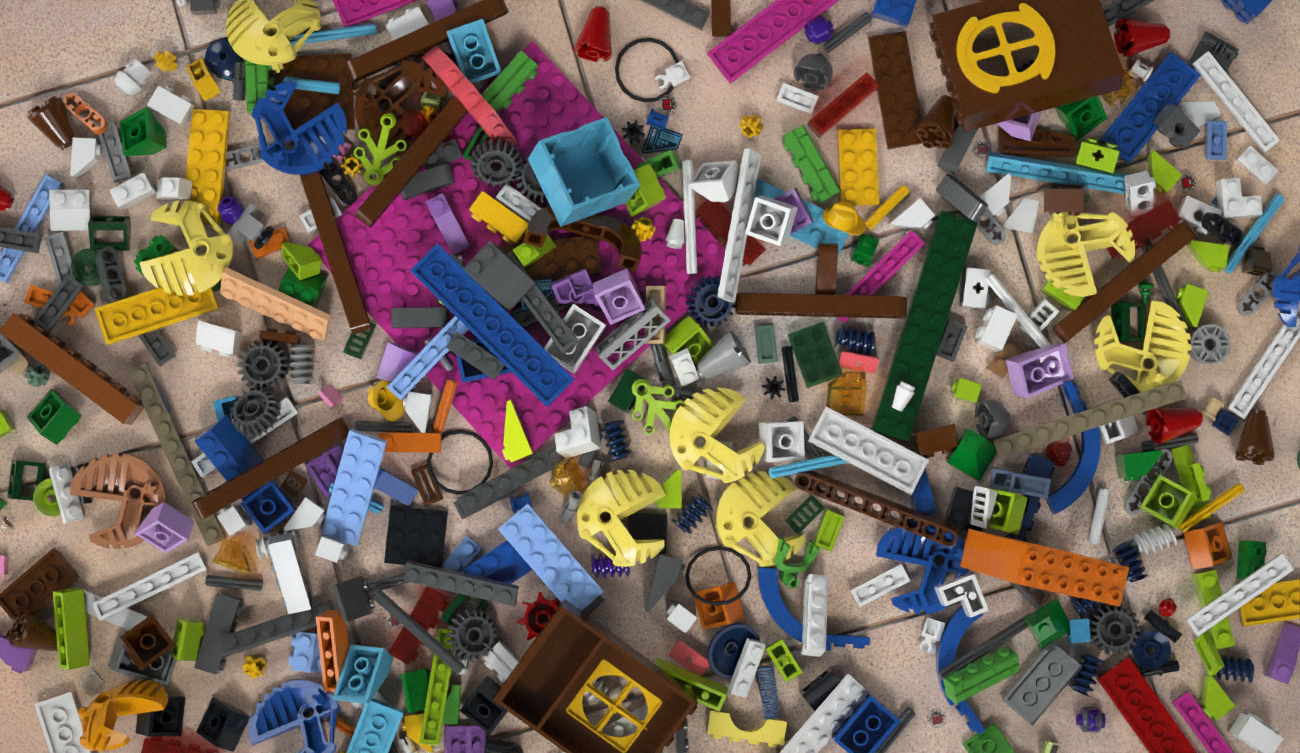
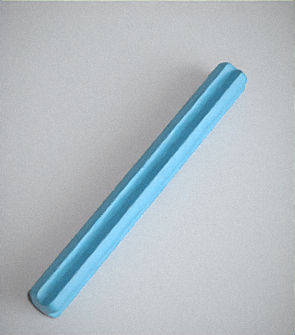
M373 23L314 31L305 43L377 34V26ZM306 32L301 33L297 37L290 40V44L295 45V43L300 38H302Z
M1276 194L1264 209L1263 215L1259 216L1243 238L1241 244L1236 247L1228 258L1227 266L1223 269L1229 274L1233 272L1285 201L1282 195Z
M829 455L771 467L768 471L770 478H777L849 462L835 455Z

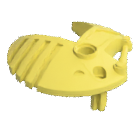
M237 0L228 13L229 18L225 24L229 44L240 57L255 64L271 65L272 69L279 73L280 69H284L283 63L294 60L297 51L304 45L308 37L314 31L321 29V15L315 1L294 0V6L269 20L254 0ZM309 29L294 46L290 44V40Z
M184 200L183 205H180V201H175L170 208H168L169 203L152 212L151 220L180 226L189 248L140 262L142 272L151 284L158 289V285L163 287L164 292L172 294L171 291L176 292L177 296H183V293L191 296L195 295V291H198L199 294L215 286L222 279L224 269L230 267L233 257V240L206 211L207 208L204 204ZM202 214L219 236L208 237L201 219ZM200 247H207V252L204 255L198 254Z
M1061 212L1058 215L1054 213L1052 215L1053 218L1041 232L1037 244L1038 263H1042L1040 265L1041 271L1047 273L1044 275L1048 281H1054L1052 285L1055 288H1066L1063 292L1074 296L1085 297L1097 294L1086 251L1113 246L1129 263L1135 258L1134 240L1130 241L1133 234L1131 230L1127 232L1128 225L1114 212L1109 213V215L1080 212L1078 216L1068 215V212ZM1077 218L1103 219L1106 221L1079 226ZM1072 238L1077 239L1075 243L1068 242Z
M1151 301L1143 350H1138L1119 343L1111 316H1105L1101 319L1095 333H1100L1099 337L1094 339V345L1098 344V349L1094 350L1097 363L1101 370H1108L1113 374L1117 370L1110 367V365L1135 372V380L1127 375L1125 376L1140 392L1174 382L1185 371L1190 359L1188 351H1191V344H1188V340H1191V337L1185 331V329H1188L1186 323L1178 319L1181 316L1169 305L1163 302ZM1144 360H1149L1152 363L1151 369L1144 367Z
M709 388L702 390L704 394H699L698 392L693 394L694 398L692 400L687 398L684 401L686 405L684 407L680 406L677 409L670 427V445L673 455L682 469L686 471L692 470L704 475L707 474L722 479L724 483H730L744 477L746 470H748V473L752 471V464L755 461L757 465L765 447L763 442L734 452L715 439L747 399L731 389L716 388L719 391H713ZM697 437L705 439L706 443L703 447L695 445L694 441ZM700 457H703L719 468L723 475L707 470V468L695 463Z
M617 470L618 474L613 475L610 472L606 474L607 478L603 479L601 476L596 479L584 492L577 511V525L581 538L588 540L598 550L600 549L613 560L615 566L621 567L636 566L637 561L643 564L646 562L647 557L651 555V559L654 558L665 547L664 540H634L621 523V520L666 496L661 485L655 479L642 473L644 477L639 476L634 470H628L629 473ZM605 512L611 514V520L607 523L602 522L600 519L601 515ZM599 532H604L616 551V556L593 536Z
M757 471L758 475H755L753 472L747 473L746 478L738 479L737 483L732 482L723 492L717 506L715 529H717L720 540L725 547H731L741 554H745L758 562L759 567L766 568L775 566L774 561L779 538L761 519L797 489L784 476L770 478L765 471ZM746 517L750 520V525L748 527L744 525V519ZM804 534L783 537L786 541L785 543L791 546L784 562L791 558V552L792 555H795L805 541ZM745 537L759 553L760 558L747 551L746 548L737 542Z

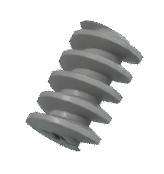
M294 344L296 347H292L290 350L296 354L291 355L290 359L295 360V362L289 364L290 367L295 368L289 371V374L294 377L289 378L288 381L297 384H310L307 381L313 379V377L308 375V373L313 372L314 369L308 367V365L314 364V361L309 360V358L315 356V354L309 351L315 349V346Z

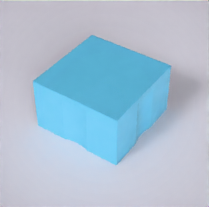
M607 117L585 124L574 131L562 132L540 140L528 158L560 227L627 203L640 186L629 161L620 148L619 140Z

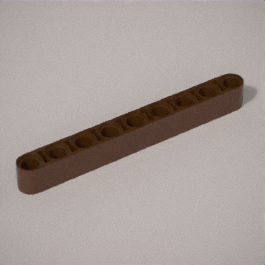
M482 0L346 62V67L353 82L360 81L403 60L425 52L436 45L438 46L449 41L446 32L448 30L482 18L484 23L487 24L509 13V10L504 0Z
M455 95L354 214L355 217L369 228L376 223L469 113Z
M317 171L307 175H300L352 334L372 329L321 173Z
M1184 220L1100 288L1097 294L1089 297L1076 310L1052 328L1064 343L1069 341L1193 240L1197 233Z
M737 293V301L735 303V313L738 315L888 319L907 317V298L903 296Z
M341 417L192 501L191 503L199 518L203 520L347 438L349 429L344 419Z
M815 471L801 472L795 478V485L800 490L945 546H953L960 536V530L953 524ZM801 476H806L809 479V483L802 482ZM819 483H824L827 486V490L820 489ZM837 490H842L845 493V497L838 496ZM855 497L862 498L863 504H858L855 501ZM873 504H879L881 511H876L873 508ZM891 511H897L900 517L894 518L891 515ZM909 518H915L918 524H911ZM927 525L935 526L936 531H929ZM952 532L955 538L949 539L945 533Z

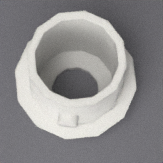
M135 59L127 64L122 72L118 71L115 76L117 88L129 96L141 92L140 87L146 83V80L151 75V72Z

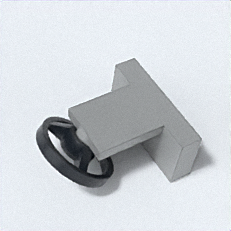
M250 203L227 234L241 244L248 237L253 242L255 241L254 247L260 249L268 242L274 232V228L272 226L265 228L259 222L265 214Z

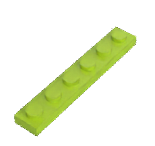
M438 628L436 640L454 655V651L450 650L453 644L447 643L451 637L446 636V633H451L452 630ZM435 654L433 656L419 744L439 747L451 668Z

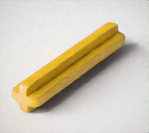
M902 185L865 221V226L872 230L910 192L909 189Z

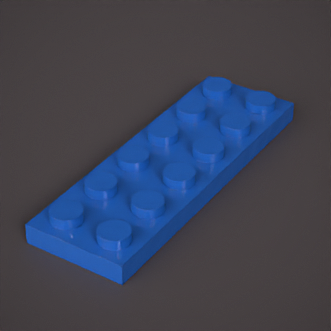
M1170 52L1099 141L1102 144H1106V142L1116 144L1117 148H1120L1118 156L1130 164L1156 132L1158 127L1153 123L1155 118L1167 104L1177 106L1201 75L1173 52Z

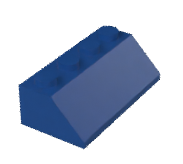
M227 414L195 438V443L226 481L264 461L247 438L235 429ZM258 488V489L254 490L253 492L247 494L246 496L242 497L241 499H242L243 501L246 500L249 496H251L253 493H255V492H256L257 490H259L260 488Z
M508 540L463 569L466 574L512 584L533 570Z

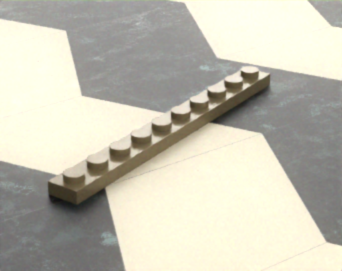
M147 363L129 370L128 373L207 547L225 539L226 537L215 513L201 520L191 503L206 493Z
M1177 380L993 441L1001 459L1186 399L1187 397L1181 380Z

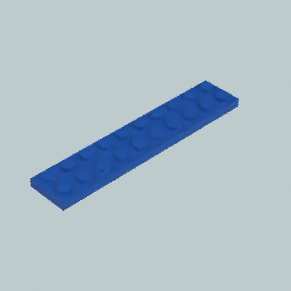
M438 243L410 270L547 408L575 381Z

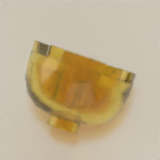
M1123 69L1122 88L1101 95L1110 107L1117 106L1114 103L1118 100L1122 103L1136 88L1134 83H1138V79L1126 69Z
M567 457L557 462L551 472L550 484L552 488L564 496H570V493L574 492V490L581 493L585 491V486L582 487L581 481H584V476L577 462L571 461L572 457Z

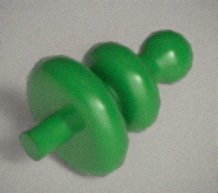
M1145 278L1144 283H1139L1138 287L1143 288L1139 293L1143 295L1142 303L1147 304L1149 302L1148 295L1152 294L1149 289L1154 288V284L1148 283V278Z

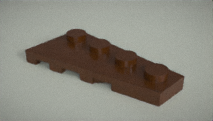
M998 125V153L1013 156L1075 157V137L1036 127L1031 141L1012 137Z

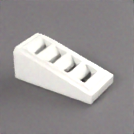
M1044 297L1028 317L1041 332L1060 311ZM1044 305L1052 311L1050 314L1043 309ZM1039 311L1047 317L1045 320L1037 314ZM1033 317H1035V318H1036L1040 323H1042V324H1041L1040 326H1038V325L1032 320ZM1020 325L1019 327H1020L1026 334L1029 335V333L1024 329V327H1023L1022 325Z
M975 486L971 525L988 529L998 491ZM978 517H982L983 522L978 521Z

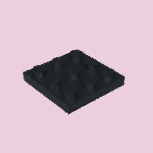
M391 505L384 563L406 565V562L410 560L442 568L448 511Z

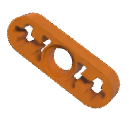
M68 93L63 97L62 101L66 110L94 134H103L107 130L108 124L106 120L77 94ZM71 100H72L73 102L75 101V103L78 105V107L75 108V106H73L72 104H69V102H70ZM89 110L90 113L87 117H80L82 111ZM93 119H94L97 123L101 124V126H99V127H98V126H95L94 123L92 122Z

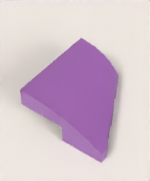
M585 268L550 283L558 303L599 305Z

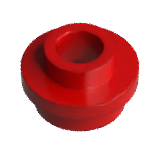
M1168 598L1161 601L1159 604V614L1167 617L1173 615L1177 608L1174 600Z

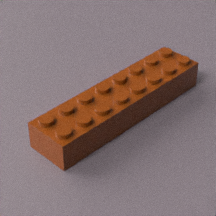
M13 313L0 329V333L122 424L132 425L144 409L138 396L128 394L126 392L128 389L122 384L110 381L112 379L110 375L104 371H97L95 364L89 360L81 359V354L73 348H66V343L63 340L50 336L51 332L46 331L37 324L35 325L34 319L29 315Z

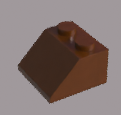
M1048 185L1044 188V212H1049V215L1054 213L1058 215L1061 212H1068V215L1071 216L1080 215V212L1085 211L1088 185Z
M955 424L912 434L917 454L923 455L924 458L934 457V452L941 451L942 454L953 452L954 447H957Z
M153 614L120 637L128 655L140 671L175 646Z

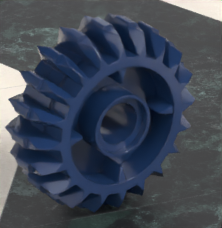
M708 275L707 280L701 277V283L694 281L696 287L690 286L689 290L692 293L686 294V297L690 298V300L685 302L687 306H690L687 308V312L691 313L690 317L692 319H696V323H702L705 327L708 324L714 327L715 322L718 325H722L721 319L728 321L726 316L727 314L733 315L730 309L736 308V305L718 297L719 276L716 275L713 278L711 275ZM714 297L713 304L708 305L709 298Z

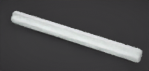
M685 160L682 162L686 266L687 274H696L694 190L688 185L693 178V162Z
M993 273L989 274L985 281L1007 308L1018 315L1016 319L1040 348L1052 346Z

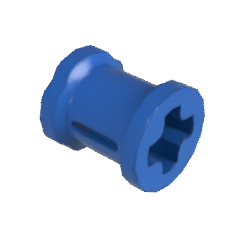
M651 108L646 125L652 124L664 131L669 114L663 115Z
M529 493L516 498L510 497L513 513H517L527 503L532 508Z

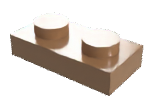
M1008 336L1003 349L995 353L986 369L1003 379L1008 372L1006 359L1018 355L1023 345Z

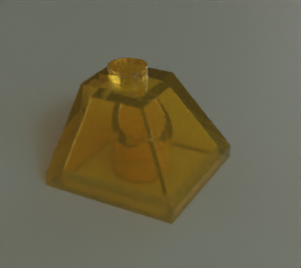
M846 371L831 381L827 388L826 407L842 415L864 416L867 390L865 372Z
M233 537L230 540H224L213 563L248 575L256 574L257 568L246 545L241 544V540Z

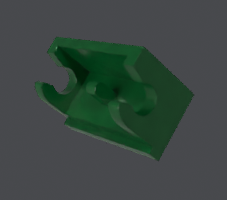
M627 368L608 402L629 414L636 402V396L632 392V385L636 380L645 378ZM640 385L638 390H644L645 386Z

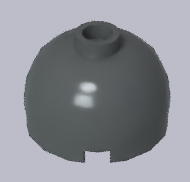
M821 54L805 55L799 60L794 69L795 79L798 82L801 79L805 82V87L813 90H824L825 86H829L833 75L830 62Z
M995 400L978 402L975 418L979 416L980 425L976 424L980 436L995 438L1003 434L1010 422V414L1003 404Z

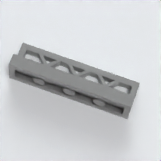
M653 298L644 304L646 310L630 316L594 347L598 356L612 370L618 367L671 321ZM659 313L663 320L658 324H652V318ZM641 328H648L644 336H637ZM633 341V346L623 349V343ZM612 353H619L618 358L613 363L607 359Z

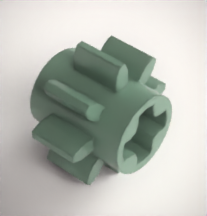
M37 363L33 366L29 365L24 377L28 378V384L33 387L46 385L50 373L47 372V367Z

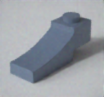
M992 467L989 487L1048 499L1051 479Z

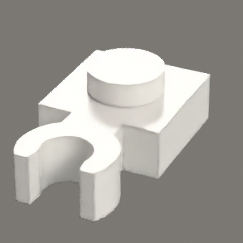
M682 61L665 69L667 75L655 77V82L658 80L664 81V85L659 87L660 91L665 90L669 83L674 88L690 80V76Z
M927 617L921 636L925 637V640L921 642L920 650L926 651L929 646L927 652L935 653V642L941 641L946 623Z

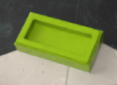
M827 509L816 535L814 545L832 552L845 516Z
M1204 632L1194 641V644L1209 676H1213L1224 667V664L1209 632Z

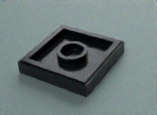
M629 515L628 532L634 540H664L665 547L660 553H666L667 515Z

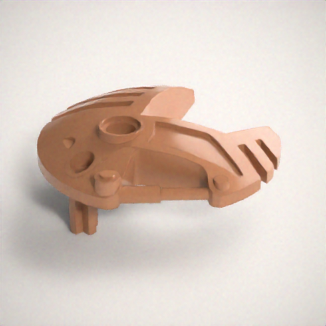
M112 453V457L104 454L101 455L99 460H97V457L89 461V466L85 468L84 465L80 468L71 482L70 495L122 501L117 524L89 535L92 543L105 548H109V545H112L113 549H121L120 545L130 548L145 541L135 534L141 525L144 506L152 505L156 507L167 501L163 482L153 467L144 460L126 453L123 454V457H120L119 453ZM133 488L141 491L140 497L132 495Z

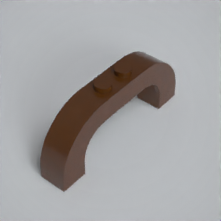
M551 206L537 211L529 222L524 237L525 244L542 248L547 233L553 230H565L608 242L618 253L617 268H628L632 272L637 271L642 255L640 241L637 235L619 220L594 214L560 227Z

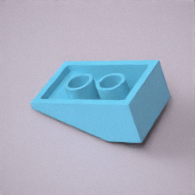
M483 18L446 31L458 68L472 84L501 73Z
M350 644L333 699L369 704L387 678L393 657L384 648Z

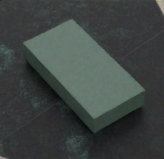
M774 324L754 326L758 364L778 362Z

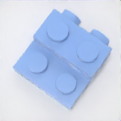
M302 631L296 633V635L293 634L291 646H295L294 654H290L289 665L292 666L291 670L322 673L318 633Z

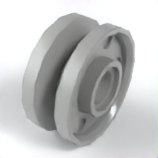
M1215 324L1201 325L1190 333L1191 340H1188V344H1191V351H1188V353L1196 362L1216 364L1224 360L1229 354L1231 347L1230 337L1221 326ZM1207 339L1212 342L1211 349H1207L1205 346Z

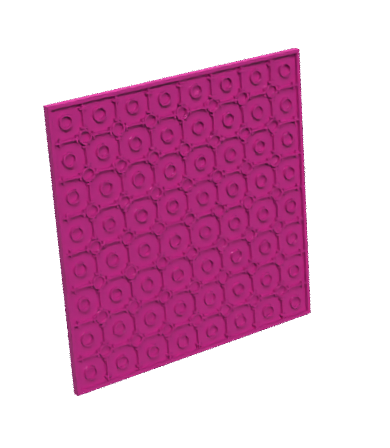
M533 41L522 51L538 65L537 71L539 73L532 81L529 79L524 84L526 88L520 95L517 93L512 98L513 103L507 109L503 108L499 112L502 122L518 141L515 149H519L522 163L526 164L524 157L529 158L530 153H532L540 140L562 132L574 131L585 124L604 118ZM507 63V64L501 69V72L505 69V67H506L509 63ZM498 75L493 76L478 90L480 95L489 87V85L497 78ZM468 113L442 144L455 139L463 157L480 125ZM613 128L624 156L629 161L632 169H637V165L644 161ZM484 130L482 131L481 135L479 136V138H478L477 142L475 143L473 149L471 150L469 156L472 157V152H473L474 150H476L477 145L480 143L481 139L483 138V136H484V134H485V131H484ZM465 158L449 163L455 180L454 184L408 200H402L401 194H399L371 228L355 217L354 214L378 185H373L336 219L366 311L396 344L405 346L406 349L420 353L426 346L425 341L428 338L433 339L443 328H391V308H447L438 302L439 299L410 270L437 243L449 255L452 254L426 201L442 193L445 196L470 245V248L456 254V257L460 255L466 265L489 241L497 244L499 247L510 246V244L502 239L503 235L498 231L496 234L486 228L487 223L482 220L479 223L471 217L472 213L469 209L482 191L495 199L502 188L499 184H496L493 188L491 183L486 186L485 181L479 182L478 177H474L471 162ZM425 165L418 173L426 171ZM657 178L666 196V199L658 205L634 217H631L625 203L597 214L619 220L630 229L634 220L639 221L641 217L650 219L653 222L652 226L656 227L652 239L647 238L646 241H640L642 248L641 261L636 272H629L637 285L644 304L646 302V286H666V315L671 320L665 325L666 332L690 307L685 304L687 300H690V298L686 297V294L692 293L689 290L690 286L696 287L694 281L701 283L700 278L704 277L707 280L708 275H711L713 278L717 275L721 280L726 249L695 217L697 273L687 274L684 204L660 178ZM515 180V182L511 181L509 184V186L514 188L519 193H521V190L524 188L517 187V184L522 181ZM533 195L529 199L540 208L550 206L546 197H544L545 203L541 202V197H538L537 202L533 201ZM673 219L684 221V244L681 249L667 246L666 238ZM553 230L548 233L552 240L584 236L565 230ZM318 235L307 247L312 248L316 254L320 255L322 263L331 272L320 236ZM525 235L522 237L518 244L524 243ZM599 239L597 240L602 273L588 275L592 285L599 280L624 270L617 268L619 257L616 249L608 242ZM517 303L511 311H508L504 306L501 307L509 313L521 308V303ZM590 304L576 305L604 323L606 328L575 375L566 370L575 381L548 408L513 373L497 376L495 380L488 378L462 383L457 356L451 350L445 357L453 365V369L447 371L438 361L429 370L426 377L442 394L447 380L453 379L457 381L458 384L452 405L512 469L522 464L529 456L512 463L510 459L506 460L502 449H505L503 443L507 401L512 400L531 450L534 453L570 420L569 411L584 407L651 345L644 343L614 370L598 356L594 347L629 317L610 325L603 311L592 309ZM447 308L448 323L455 315ZM570 308L558 313L562 319H564ZM540 322L524 328L543 348L551 338ZM641 328L637 336H644L645 328ZM470 330L463 335L471 341L478 339ZM633 341L623 343V349L633 346ZM612 353L607 359L613 363L618 358L619 353Z

